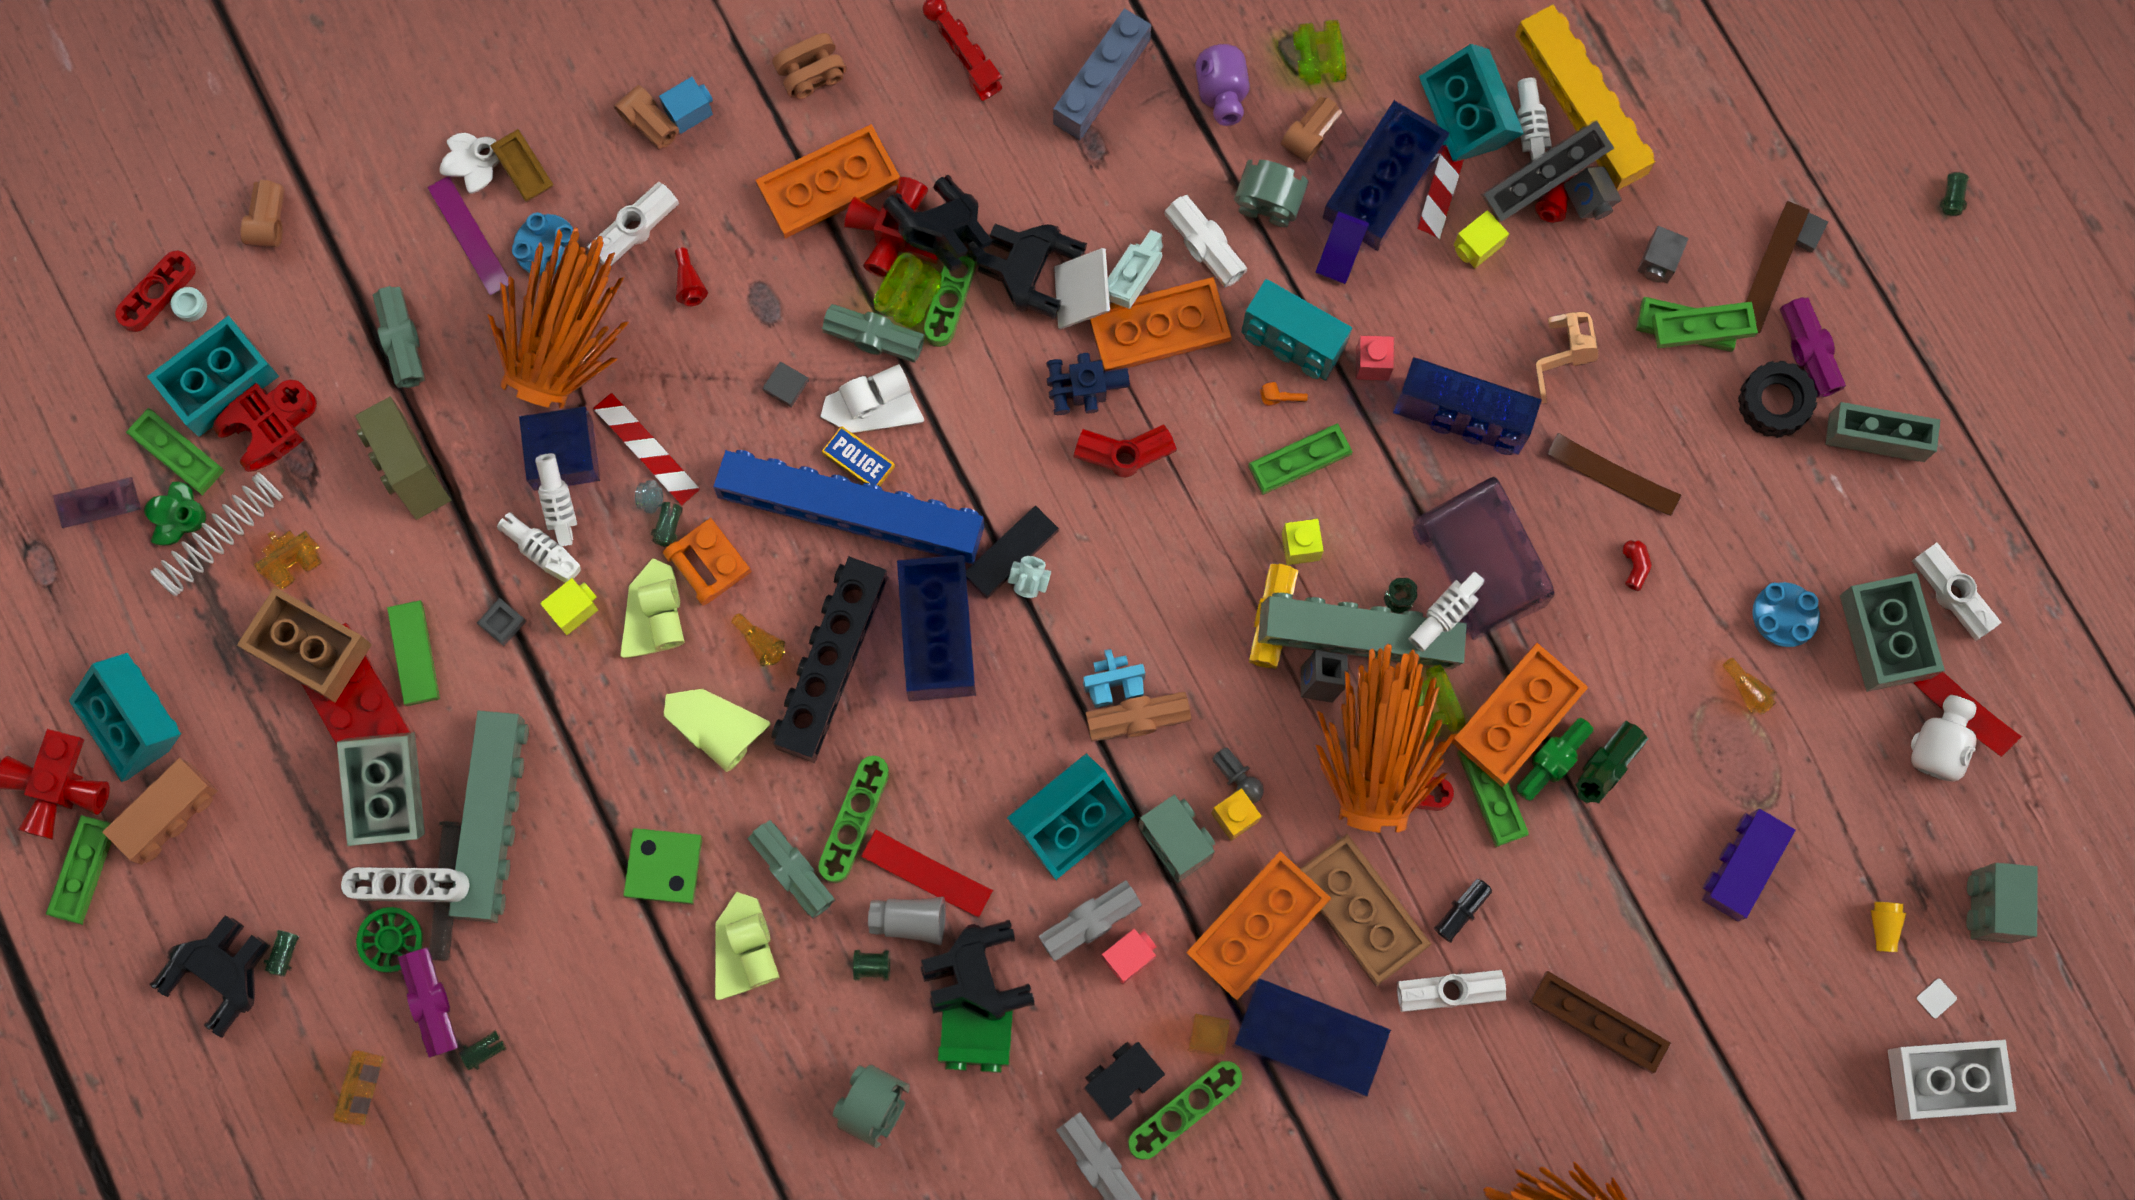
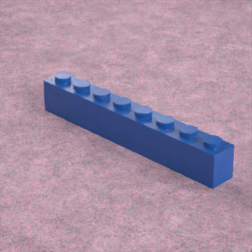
M725 450L713 486L719 499L973 564L984 530L983 516H980L973 509L960 508V510L947 507L945 503L938 500L929 499L927 502L917 500L907 492L896 491L894 494L883 491L880 486L872 483H864L863 485L851 483L848 478L841 475H832L831 477L820 475L818 471L810 467L801 466L799 469L789 467L779 459L768 458L767 461L758 459L752 453L744 450H736V452Z

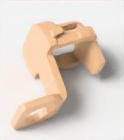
M1572 312L1548 318L1549 328L1567 327L1571 350L1537 361L1536 370L1542 404L1547 403L1543 371L1571 362L1575 366L1594 362L1598 359V348L1592 319L1586 312ZM1588 322L1590 336L1580 333L1579 324Z

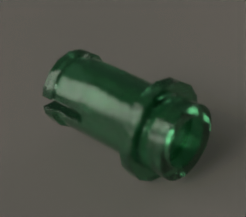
M1961 172L1948 174L1945 197L1940 202V207L1945 215L1959 216L1967 208L1965 194L1969 181L1968 175Z
M671 502L662 503L656 529L651 531L653 536L652 542L663 547H668L677 541L678 537L675 535L683 511L681 506L673 504L672 512L669 516Z
M277 931L269 959L264 960L266 972L285 977L287 971H291L292 967L289 964L300 936L286 931Z
M496 1030L469 1047L465 1044L463 1046L464 1050L459 1052L461 1060L469 1071L473 1068L476 1070L480 1069V1064L507 1050L503 1040L490 1048L488 1047V1045L501 1038Z

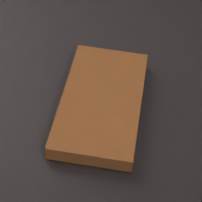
M1348 834L1300 868L1332 898L1320 913L1375 986H1378L1432 945Z

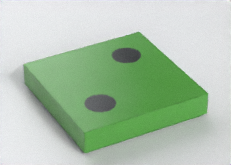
M633 828L624 897L694 905L703 836Z

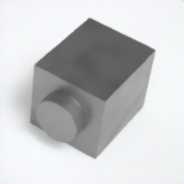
M1658 226L1650 238L1637 271L1643 273L1651 281L1668 283L1676 271L1689 238Z

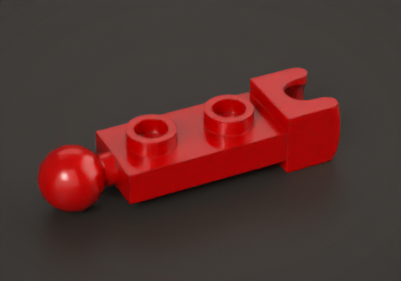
M926 0L922 6L925 18L929 21L937 22L939 33L969 73L970 86L978 98L984 101L1002 90V85L999 82L1002 79L1001 74L990 59L986 60L979 45L971 44L967 38L968 32L960 19L954 20L949 11L947 12L946 2L944 0Z

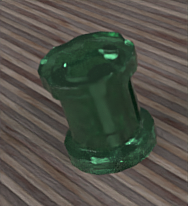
M1396 578L1390 583L1385 592V606L1390 608L1391 612L1397 614L1410 610L1418 596L1417 585L1409 578ZM1406 592L1407 596L1400 600L1395 598L1396 593Z
M854 950V980L860 981L861 977L882 978L883 981L890 980V950H884L883 953H862L861 950Z

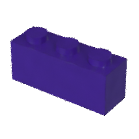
M1760 808L1750 813V815L1745 813L1735 829V831L1739 832L1733 844L1729 842L1725 846L1719 857V860L1723 862L1717 873L1711 872L1702 888L1706 891L1702 901L1737 922L1748 917L1796 831Z

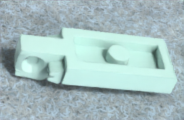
M1150 230L1141 245L1137 243L1129 245L1108 277L1109 302L1129 309L1132 307L1162 259L1161 250L1163 244L1161 233Z

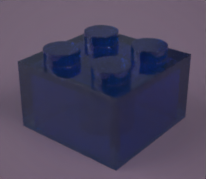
M586 406L519 416L526 480L534 491L539 490L541 486L535 461L536 457L549 453L555 454L561 480L565 481L568 486L600 481L593 418Z

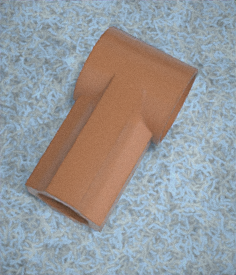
M636 85L614 105L620 117L632 128L636 126L659 150L663 147H668L679 133L678 127L657 107L651 95L640 85Z
M1320 96L1302 120L1294 122L1281 141V145L1306 163L1311 161L1324 141L1323 138L1342 115V111L1337 106V103L1328 97L1323 98Z
M269 180L254 182L249 215H245L241 223V239L243 244L267 247L280 246L283 234L280 214L285 190L281 184Z

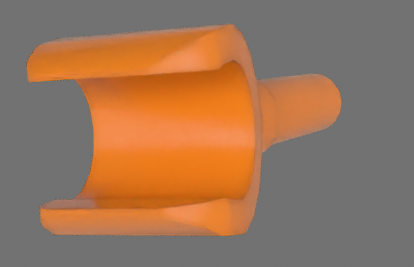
M1276 382L1266 383L1259 390L1262 402L1266 406H1272L1281 401L1307 402L1308 394L1279 392Z

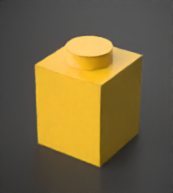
M1242 788L1215 806L1211 813L1230 841L1253 827L1262 817Z

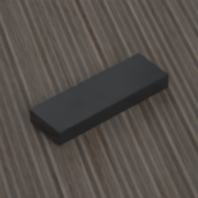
M1035 505L963 573L964 577L988 599L1009 579L1013 562L1020 563L1023 557L1033 556L1059 532V528Z

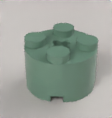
M1251 159L1246 162L1234 200L1240 205L1239 213L1251 218H1257V215L1261 214L1270 217V223L1286 228L1290 221L1296 220L1308 185V179L1302 175L1301 180L1293 177L1295 170L1282 164L1259 159L1258 165H1253V160Z
M859 1065L850 1079L851 1090L846 1098L841 1097L837 1102L832 1116L838 1119V1129L874 1148H878L881 1145L877 1141L880 1135L887 1138L896 1125L906 1103L900 1099L902 1092L905 1091L909 1094L910 1085L874 1065H869L866 1068Z

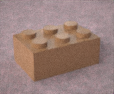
M274 587L237 646L327 699L336 702L372 644L360 634Z

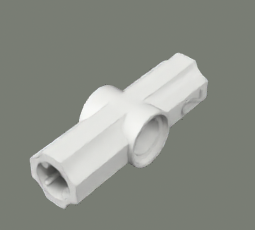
M658 181L633 205L620 209L616 220L599 235L602 236L604 242L599 256L601 257L599 262L602 265L605 264L609 254L615 252L610 264L612 266L632 246L646 241L650 235V230L679 205L678 199L664 184ZM632 221L641 222L635 229L626 228Z
M1187 195L1177 198L1165 210L1164 215L1183 236L1184 243L1191 255L1198 262H1204L1224 288L1233 285L1247 272L1245 264L1227 244V238L1222 229L1213 220L1208 221Z
M1935 543L1912 560V563L1936 591L1938 603L1943 608L1953 612L1975 641L2002 623L1978 594L1977 584L1974 579L1967 574L1961 573L1938 543ZM1951 585L1957 586L1960 589L1961 598L1953 595Z
M1502 970L1398 981V1004L1401 1012L1505 1001V978ZM1446 982H1453L1458 986L1459 997L1457 1000H1450L1444 995L1443 986Z

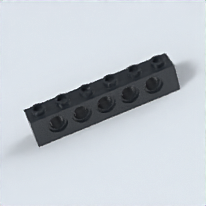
M848 556L845 565L840 564L834 577V583H837L833 596L828 594L822 606L821 613L825 614L821 626L816 625L811 633L809 644L813 645L808 658L803 656L799 663L796 675L800 676L796 689H789L784 702V707L788 708L784 719H778L772 731L771 738L775 739L774 745L777 750L812 763L816 762L888 580L886 569ZM850 590H858L862 593V597L856 603H848L844 600L846 593ZM844 620L850 623L846 633L836 634L832 631V627L837 621ZM827 651H833L838 655L836 662L828 666L821 664V655ZM815 682L825 685L823 694L818 697H812L807 694L808 687ZM800 714H810L813 717L810 726L803 729L795 726V720Z

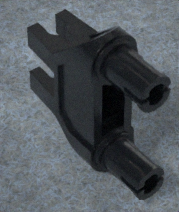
M946 175L945 178H939L933 186V189L946 202L945 204L924 212H914L904 201L900 193H896L895 196H889L883 203L884 209L889 212L899 225V234L903 239L915 248L934 254L950 272L961 268L962 262L959 257L966 254L974 262L984 259L987 253L983 248L990 246L992 243V239L977 221L978 201L972 194L964 193L955 184L950 175Z
M994 224L990 233V238H992L991 245L1010 252L1007 260L987 253L984 259L977 261L979 266L978 272L1001 281L1016 310L1023 312L1030 309L1054 320L1062 300L1036 291L1035 285L1049 254L1055 252L1070 259H1075L1084 255L1087 243L1061 234L1059 227L1052 224L1037 226L1022 232Z
M226 915L207 938L173 946L168 952L169 961L149 984L152 988L158 989L157 991L162 995L169 997L186 972H192L223 995L222 999L224 1001L204 1024L207 1029H212V1032L221 1038L224 1037L226 1031L241 1012H249L253 1007L255 1000L254 968L271 946L260 937L251 935L236 955L231 953L227 949L241 932L244 925Z
M1010 920L981 928L975 923L970 924L963 930L948 953L921 960V973L924 982L952 976L954 983L952 986L930 992V1004L933 1014L961 1007L982 1018L997 1021L1005 1016V1012L1035 1005L1033 993H1030L1031 987L1029 983L1001 992L995 989L986 959V948L1015 941L1014 931L1010 929L1012 927Z

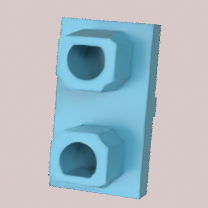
M1111 649L1104 650L1105 660L1093 662L1095 672L1108 671L1083 677L1085 693L1089 692L1095 708L1113 704L1110 687L1122 685L1126 700L1144 695V665L1139 664L1116 669L1117 667L1128 665L1126 655L1114 658Z

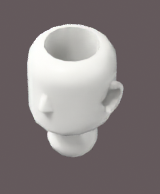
M1949 695L1943 703L1944 714L1942 719H1928L1922 726L1921 731L1914 735L1911 742L1913 750L1911 762L1916 769L1925 774L1955 782L1964 776L1972 754L1976 750V735L1966 727L1968 721L1976 714V704L1965 698Z

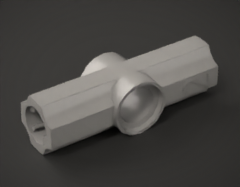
M1125 880L1096 900L1092 898L1075 908L1068 914V918L1043 932L1039 939L1053 961L1056 962L1084 943L1089 944L1113 928V924L1136 911L1142 904L1132 887Z
M1081 1112L1056 1129L1077 1159V1166L1092 1187L1098 1189L1104 1200H1142L1122 1172L1121 1168L1123 1167L1107 1144L1100 1141L1094 1129Z

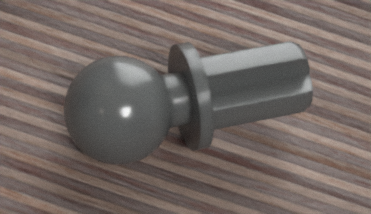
M1225 747L1212 758L1213 762L1229 780L1227 782L1228 786L1235 782L1237 785L1236 791L1242 788L1253 804L1262 798L1264 793L1263 784L1257 778L1248 777L1245 774L1250 768L1248 766L1244 768L1229 748Z

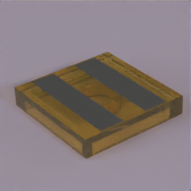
M359 1050L353 1051L333 1116L334 1121L364 1126L385 1056Z

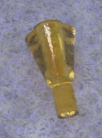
M741 613L733 617L731 623L744 635L745 640L761 666H772L782 659L785 653V641L754 626Z
M1733 657L1722 665L1736 681L1735 684L1750 714L1758 712L1762 715L1776 704L1773 698L1777 695V692L1750 673H1746Z

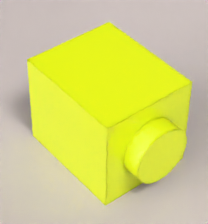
M1487 210L1458 233L1454 242L1455 251L1465 263L1469 262L1476 268L1505 244L1509 232Z
M1312 519L1285 523L1282 530L1286 564L1292 565L1320 561L1324 550L1319 520Z
M573 578L569 579L540 603L566 635H569L598 611L592 602L597 598L585 582L579 586Z

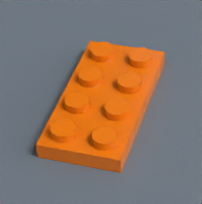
M870 124L755 181L786 239L848 209L855 196L864 201L896 186L900 176L874 127Z
M1214 277L1138 296L1130 309L1110 303V312L1089 319L1104 371L1129 368L1230 342L1232 338Z
M1536 643L1461 728L1452 744L1503 787L1589 687L1539 643Z
M1279 851L1186 953L1238 1001L1332 898L1287 856Z

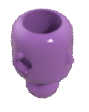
M1217 44L1210 46L1199 54L1195 63L1200 98L1205 105L1214 108V119L1220 125H1234L1241 121L1244 110L1240 102L1246 98L1250 89L1245 56L1239 48L1233 45Z

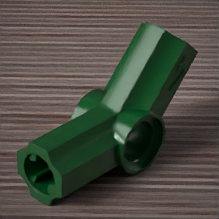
M1624 721L1605 746H1601L1582 768L1584 772L1576 783L1578 788L1577 796L1586 804L1590 802L1599 804L1628 770L1626 766L1649 739L1644 734V731L1635 724Z

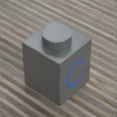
M1587 167L1563 185L1580 219L1595 218V220L1605 218L1613 212L1612 207L1622 201L1605 167Z
M1315 650L1301 666V697L1333 703L1345 690V671L1348 673V655Z

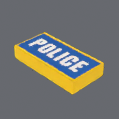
M843 426L840 427L822 450V455L863 484L872 483L881 486L895 468V463Z

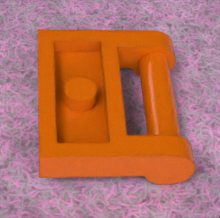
M711 517L679 541L670 544L662 552L669 562L673 561L697 593L696 598L702 606L713 601L752 572ZM691 548L715 578V583L710 586L706 584L684 555L686 551Z

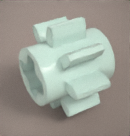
M1025 556L1021 559L1020 563L1013 562L1008 583L1014 584L1013 589L1018 595L1034 598L1038 595L1039 591L1046 592L1051 571L1045 570L1046 564L1040 558Z

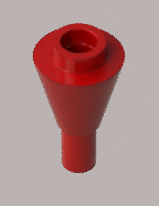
M1573 176L1545 193L1537 202L1535 210L1542 220L1555 223L1561 222L1566 218L1568 193L1563 185L1571 180Z
M684 247L675 250L678 264L676 301L686 306L699 305L707 297L708 291L695 268L691 265L688 249Z

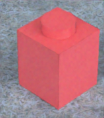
M1360 336L1356 347V380L1389 381L1394 368V337Z
M1134 928L1105 951L1101 958L1119 981L1124 984L1155 959L1156 954L1153 950L1156 948V945L1145 931L1139 934Z

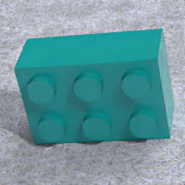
M1265 279L1246 309L1241 333L1245 335V338L1250 343L1256 346L1264 345L1271 349L1278 359L1287 363L1292 361L1302 367V371L1309 377L1314 379L1320 377L1326 381L1345 351L1353 327L1272 281Z
M228 315L147 377L183 423L200 437L213 427L217 417L238 396L255 383L265 388L277 379L279 375L242 329Z

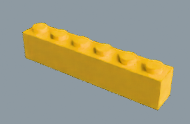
M1551 5L1520 21L1515 34L1517 40L1576 132L1592 121L1597 120L1612 143L1614 149L1597 159L1596 163L1599 167L1606 168L1617 191L1648 175L1655 163L1652 149L1648 144H1643L1637 134L1635 123L1630 117H1626L1621 110L1617 95L1613 91L1608 90L1603 82L1600 69L1596 65H1592L1586 56L1584 44L1580 39H1575L1570 31L1565 15L1559 13L1555 6Z

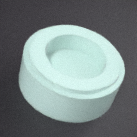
M184 287L176 291L172 296L171 308L181 320L193 322L205 314L207 301L199 290L193 287Z

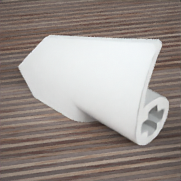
M899 364L871 377L862 376L845 383L839 388V391L825 397L820 418L838 427L843 426L851 433L924 422V417L911 394L908 380Z

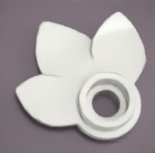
M459 133L447 139V144L451 152L443 158L440 173L450 177L464 176L466 188L470 194L482 190L491 182L493 167L500 162L490 146L496 140L490 137L476 138L469 133ZM485 148L490 149L487 155H480L481 150Z

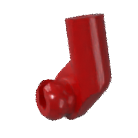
M1629 540L1624 544L1622 551L1626 558H1631L1633 568L1625 585L1632 590L1640 591L1652 568V563L1647 546L1639 540L1636 542Z

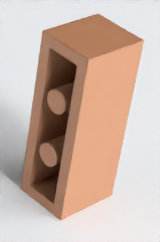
M179 757L103 833L130 861L142 865L144 862L147 863L155 859L162 851L161 846L170 837L174 838L182 833L188 825L187 821L196 812L204 811L212 803V797L218 790L191 763Z

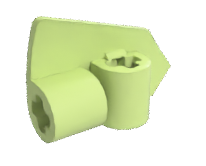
M654 558L651 559L642 572L629 585L620 653L623 658L656 653L679 647L685 643L677 610L680 607V597L673 567Z
M704 689L666 694L664 717L695 747L701 748L726 772L733 769L747 753V747L771 726L768 720Z
M739 892L735 893L716 921V1000H722L780 978L768 945L770 933L759 900Z

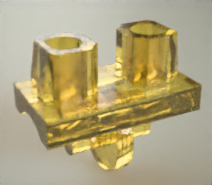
M272 530L267 533L271 543L262 548L266 557L255 563L254 566L263 577L282 590L295 580L288 569L291 565L299 562L302 568L308 572L322 564L317 548L320 546L307 531L295 537L290 530L279 537Z

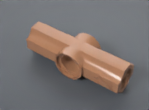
M1178 692L1151 699L1149 696L1135 697L1122 701L1117 706L1085 712L1091 742L1127 735V737L1143 736L1155 732L1157 728L1191 722L1192 720L1186 692Z

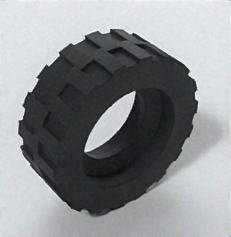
M1786 361L1767 362L1766 365L1756 368L1740 389L1741 394L1738 396L1740 414H1743L1744 421L1752 427V430L1762 433L1763 436L1781 438L1784 435L1794 434L1796 430H1799L1814 414L1812 412L1816 409V397L1818 395L1817 390L1814 388L1815 383L1813 379H1810L1807 375L1808 373L1804 369L1798 368V365L1794 363L1789 364ZM1780 384L1791 391L1794 403L1789 412L1778 415L1769 412L1764 407L1762 393L1767 386Z

